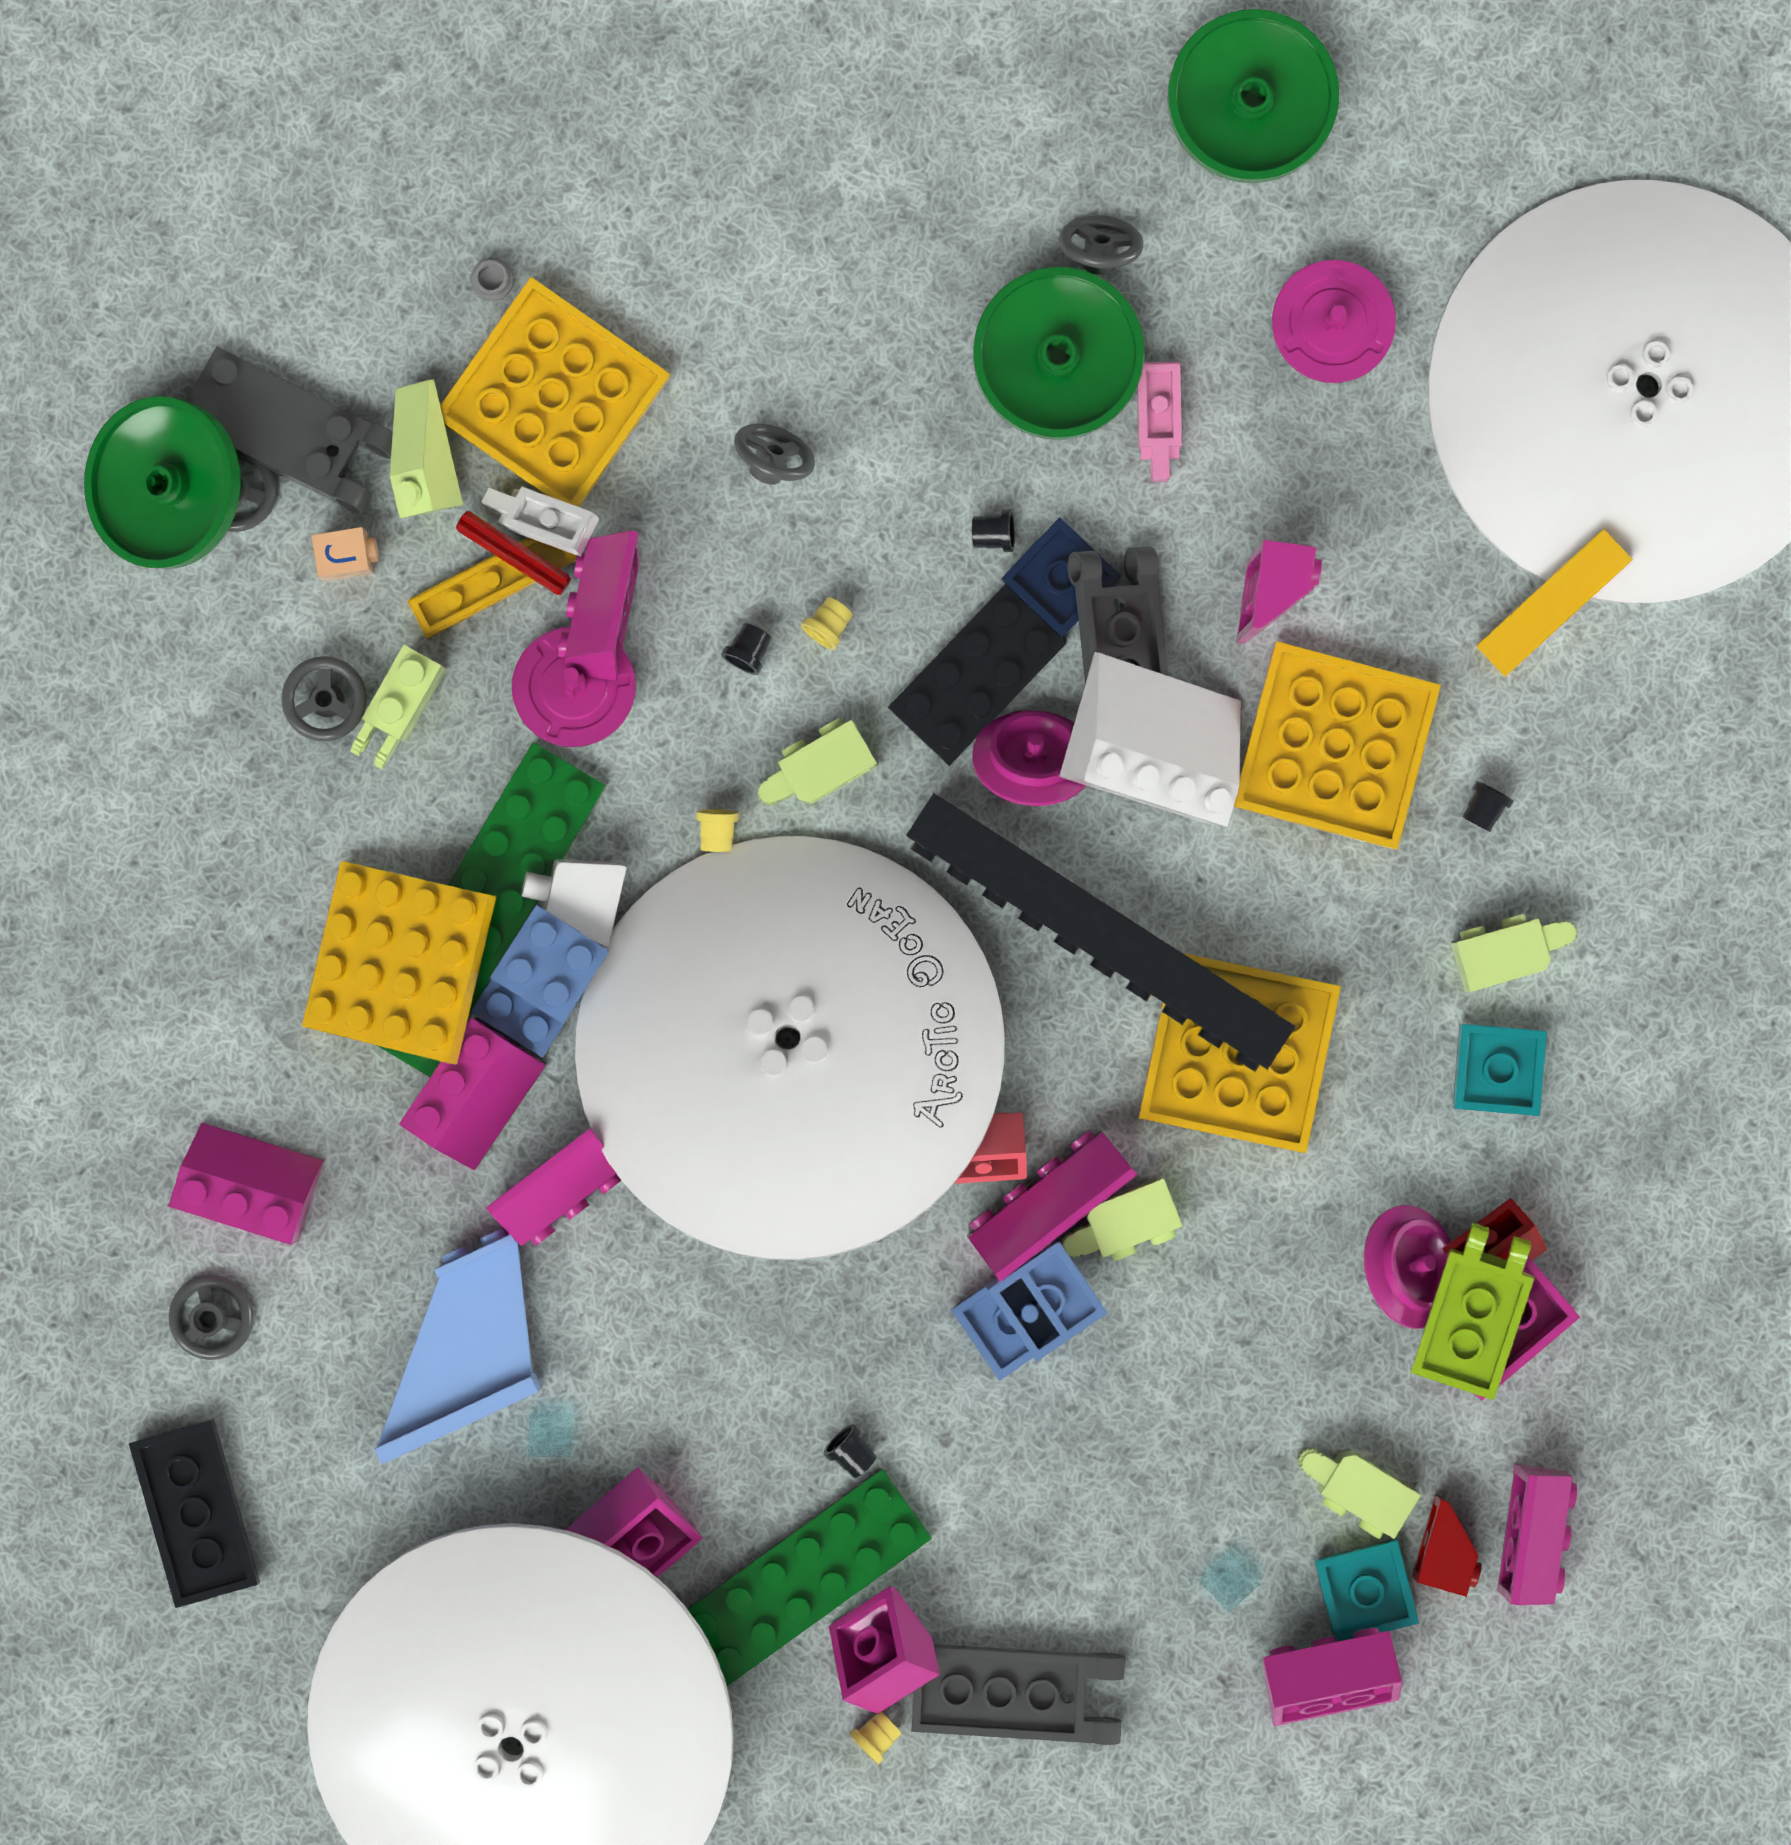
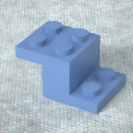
M536 905L490 976V982L474 1005L471 1013L543 1058L610 950L539 905Z
M1059 1240L1022 1264L1001 1282L996 1277L951 1308V1311L999 1381L1032 1358L1036 1362L1108 1313Z

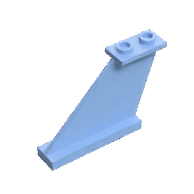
M503 1228L480 1238L483 1247L467 1253L463 1246L441 1256L444 1265L434 1270L439 1279L380 1440L375 1448L381 1464L529 1397L541 1389L535 1372L533 1373L519 1244L510 1234L506 1235Z

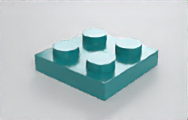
M1459 1024L1452 1108L1540 1116L1547 1031Z
M1396 1538L1313 1559L1333 1637H1336L1337 1642L1353 1639L1355 1632L1368 1628H1378L1379 1633L1419 1624L1400 1546Z

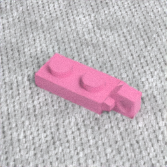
M1144 362L1142 374L1137 385L1138 450L1140 449L1141 460H1151V482H1168V479H1170L1169 459H1179V449L1182 447L1180 362Z

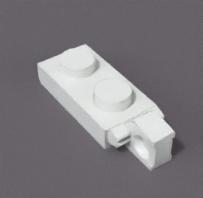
M522 486L520 490L514 489L511 496L488 488L481 502L488 508V512L500 517L498 520L499 525L507 528V530L580 557L599 521L596 514L589 510Z

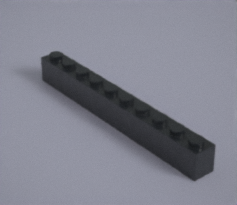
M935 793L932 794L906 835L914 841L910 848L931 863L935 856H938L950 864L946 871L948 874L965 885H968L971 879L975 880L986 888L982 896L1002 909L1007 902L1020 909L1022 912L1018 919L1039 932L1043 925L1054 931L1058 935L1053 942L1073 955L1077 953L1079 948L1094 957L1089 965L1110 979L1115 972L1129 980L1125 988L1147 1002L1151 995L1166 1004L1161 1012L1183 1025L1187 1018L1202 1027L1198 1035L1215 1047L1220 1048L1223 1042L1238 1050L1234 1059L1254 1072L1257 1071L1260 1065L1267 1070L1269 1069L1296 1027Z

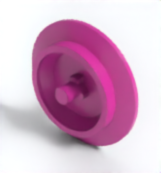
M1343 260L1319 261L1296 272L1280 290L1272 312L1273 336L1283 358L1300 374L1324 383L1349 382L1369 373L1383 360L1395 334V309L1384 284L1366 268Z
M570 627L558 628L538 637L520 656L512 677L513 702L523 723L541 739L564 747L592 745L612 735L628 717L636 692L634 670L624 650H622L617 681L584 676L572 667L565 669L564 658L558 657V649L562 631L570 632Z
M1037 710L1009 713L986 725L974 742L972 762L978 778L991 792L1005 800L1028 806L1053 805L1076 796L1086 787V785L1059 777L1074 727V722L1063 716Z
M1410 1205L1392 1207L1380 1214L1373 1222L1364 1246V1269L1369 1289L1381 1310L1401 1326L1411 1329L1425 1328L1448 1258L1442 1248L1448 1245L1451 1240L1443 1226L1431 1214L1421 1208Z

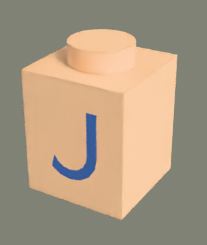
M363 527L311 535L317 575L322 581L374 574L373 563L379 562L377 541L375 537H368V532Z

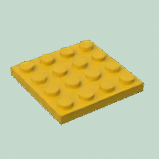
M530 277L440 407L445 426L544 495L580 507L669 381L671 374L540 282Z
M1276 641L1241 767L1239 789L1234 808L1398 850L1441 685Z
M340 861L302 1027L457 1065L496 896Z
M1185 954L1296 1027L1269 1069L1267 1070L1260 1065L1257 1071L1254 1072L1234 1059L1238 1050L1223 1042L1220 1048H1217L1200 1037L1198 1033L1202 1027L1187 1018L1182 1025L1161 1012L1166 1005L1162 1002L1138 1118L1306 1153L1341 986Z

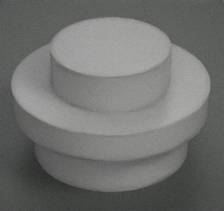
M487 258L480 261L473 268L471 285L480 298L487 301H499L505 298L512 290L514 283L513 273L504 261L497 258Z

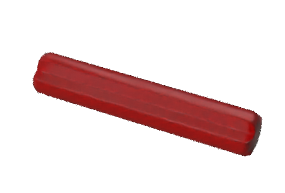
M466 511L457 522L456 529L458 532L556 595H561L568 587L571 578L567 573L472 512Z

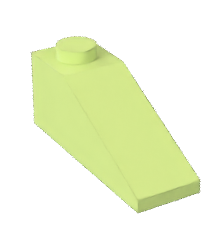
M434 379L401 387L395 391L390 480L399 518L430 514L463 505Z

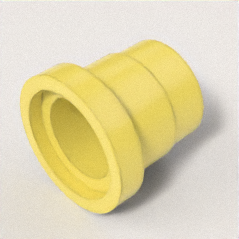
M827 597L811 618L806 617L801 623V628L820 645L830 650H835L840 644L839 636L847 627L846 625L853 617V614L839 601Z
M726 809L696 810V820L700 821V850L710 852L732 851L734 822L739 821V812Z
M880 1712L872 1719H869L859 1730L854 1728L849 1735L879 1765L884 1760L882 1755L902 1733L883 1712Z

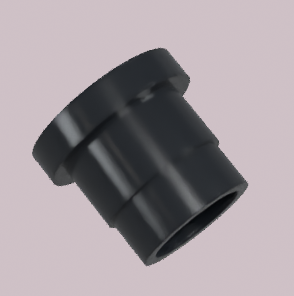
M1012 509L1002 510L1001 514L973 516L972 541L974 548H1002L1003 552L1014 551L1015 525Z
M744 623L739 633L736 634L731 646H725L721 656L728 663L742 671L758 675L763 667L760 662L767 651L766 648L772 637L759 627Z
M1476 780L1472 787L1476 791L1462 817L1480 828L1491 832L1505 807L1510 808L1514 800Z
M851 1424L841 1430L829 1442L823 1455L829 1461L835 1460L853 1478H857L872 1466L877 1456L859 1436L860 1430L854 1424Z

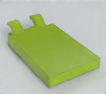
M1472 1222L1464 1251L1460 1252L1450 1248L1411 1373L1494 1400L1534 1281V1275L1523 1272L1531 1248V1241L1514 1236L1507 1260L1483 1252L1489 1228Z

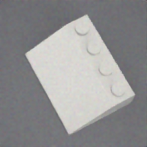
M1095 652L1059 777L1199 822L1228 827L1240 782L1241 701Z

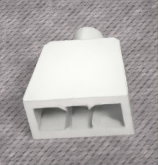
M555 859L550 877L526 872L521 897L544 901L543 909L595 942L609 946L627 866L623 863L609 861Z

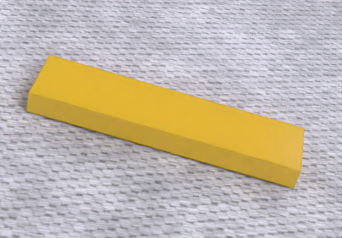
M1603 528L1481 640L1476 647L1506 677L1633 559Z
M526 538L519 542L561 570L576 562L575 554L531 538ZM493 555L408 599L407 602L425 637L429 639L537 582Z

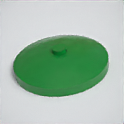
M1259 9L1239 10L1211 20L1197 30L1185 43L1175 60L1169 79L1167 93L1168 112L1178 141L1200 166L1219 177L1231 181L1263 183L1294 173L1306 165L1319 152L1326 142L1337 116L1339 82L1336 69L1328 51L1316 35L1307 27L1277 12Z
M1048 267L1034 270L1017 277L1004 286L992 298L981 315L973 346V364L976 379L983 396L991 408L1005 422L1019 431L1031 436L1051 440H1066L1085 436L1099 430L1115 419L1131 400L1139 383L1144 363L1143 334L1136 314L1128 301L1115 287L1104 279L1087 271L1069 267Z
M162 396L147 397L124 406L113 414L100 429L93 441L86 461L84 473L85 502L89 517L97 534L116 555L127 562L141 567L175 569L190 565L206 556L219 544L234 519L240 497L239 461L229 435L212 414L197 404L182 399Z

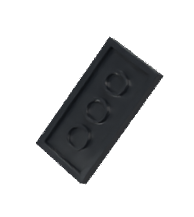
M1005 584L888 706V709L942 761L950 766L977 738L982 729L989 725L1066 645V642Z
M214 1418L130 1442L129 1447L175 1608L258 1585L260 1583L259 1575Z

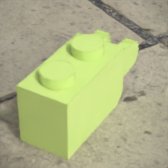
M403 645L362 717L365 723L352 744L350 752L360 756L367 749L376 729L382 730L389 735L376 753L373 764L383 769L399 742H405L410 736L447 669L408 646Z
M838 718L818 730L822 736L808 745L802 739L781 751L784 759L780 760L778 764L782 770L767 778V781L763 780V783L759 784L760 787L757 788L759 790L757 794L763 804L766 803L767 806L769 804L773 806L778 801L782 802L795 794L799 801L813 804L877 767V762L853 721L850 720L844 724L841 718Z
M1524 913L1500 920L1502 928L1486 933L1484 925L1459 932L1461 940L1451 943L1464 990L1465 992H1472L1545 971L1551 961L1549 951L1562 948L1564 945L1569 946V943H1573L1576 940L1575 937L1578 934H1576L1577 929H1575V925H1572L1571 922L1568 923L1567 920L1541 926L1539 919L1527 921Z
M1158 1177L1108 1197L1085 1215L1088 1224L1073 1229V1232L1068 1231L1067 1234H1064L1065 1236L1062 1238L1061 1244L1069 1257L1073 1256L1075 1258L1078 1256L1080 1258L1082 1254L1085 1256L1099 1250L1103 1258L1111 1255L1112 1260L1117 1261L1136 1253L1134 1245L1151 1240L1154 1246L1175 1238L1174 1230L1183 1226L1164 1178Z
M1306 1447L1305 1450L1302 1449L1299 1457H1297V1463L1300 1464V1468H1303L1302 1471L1320 1483L1317 1490L1321 1495L1325 1496L1322 1504L1344 1517L1347 1511L1361 1519L1358 1526L1378 1539L1382 1537L1383 1533L1395 1539L1421 1496L1414 1488L1352 1450L1339 1452L1335 1459H1332L1321 1451L1317 1452V1449Z

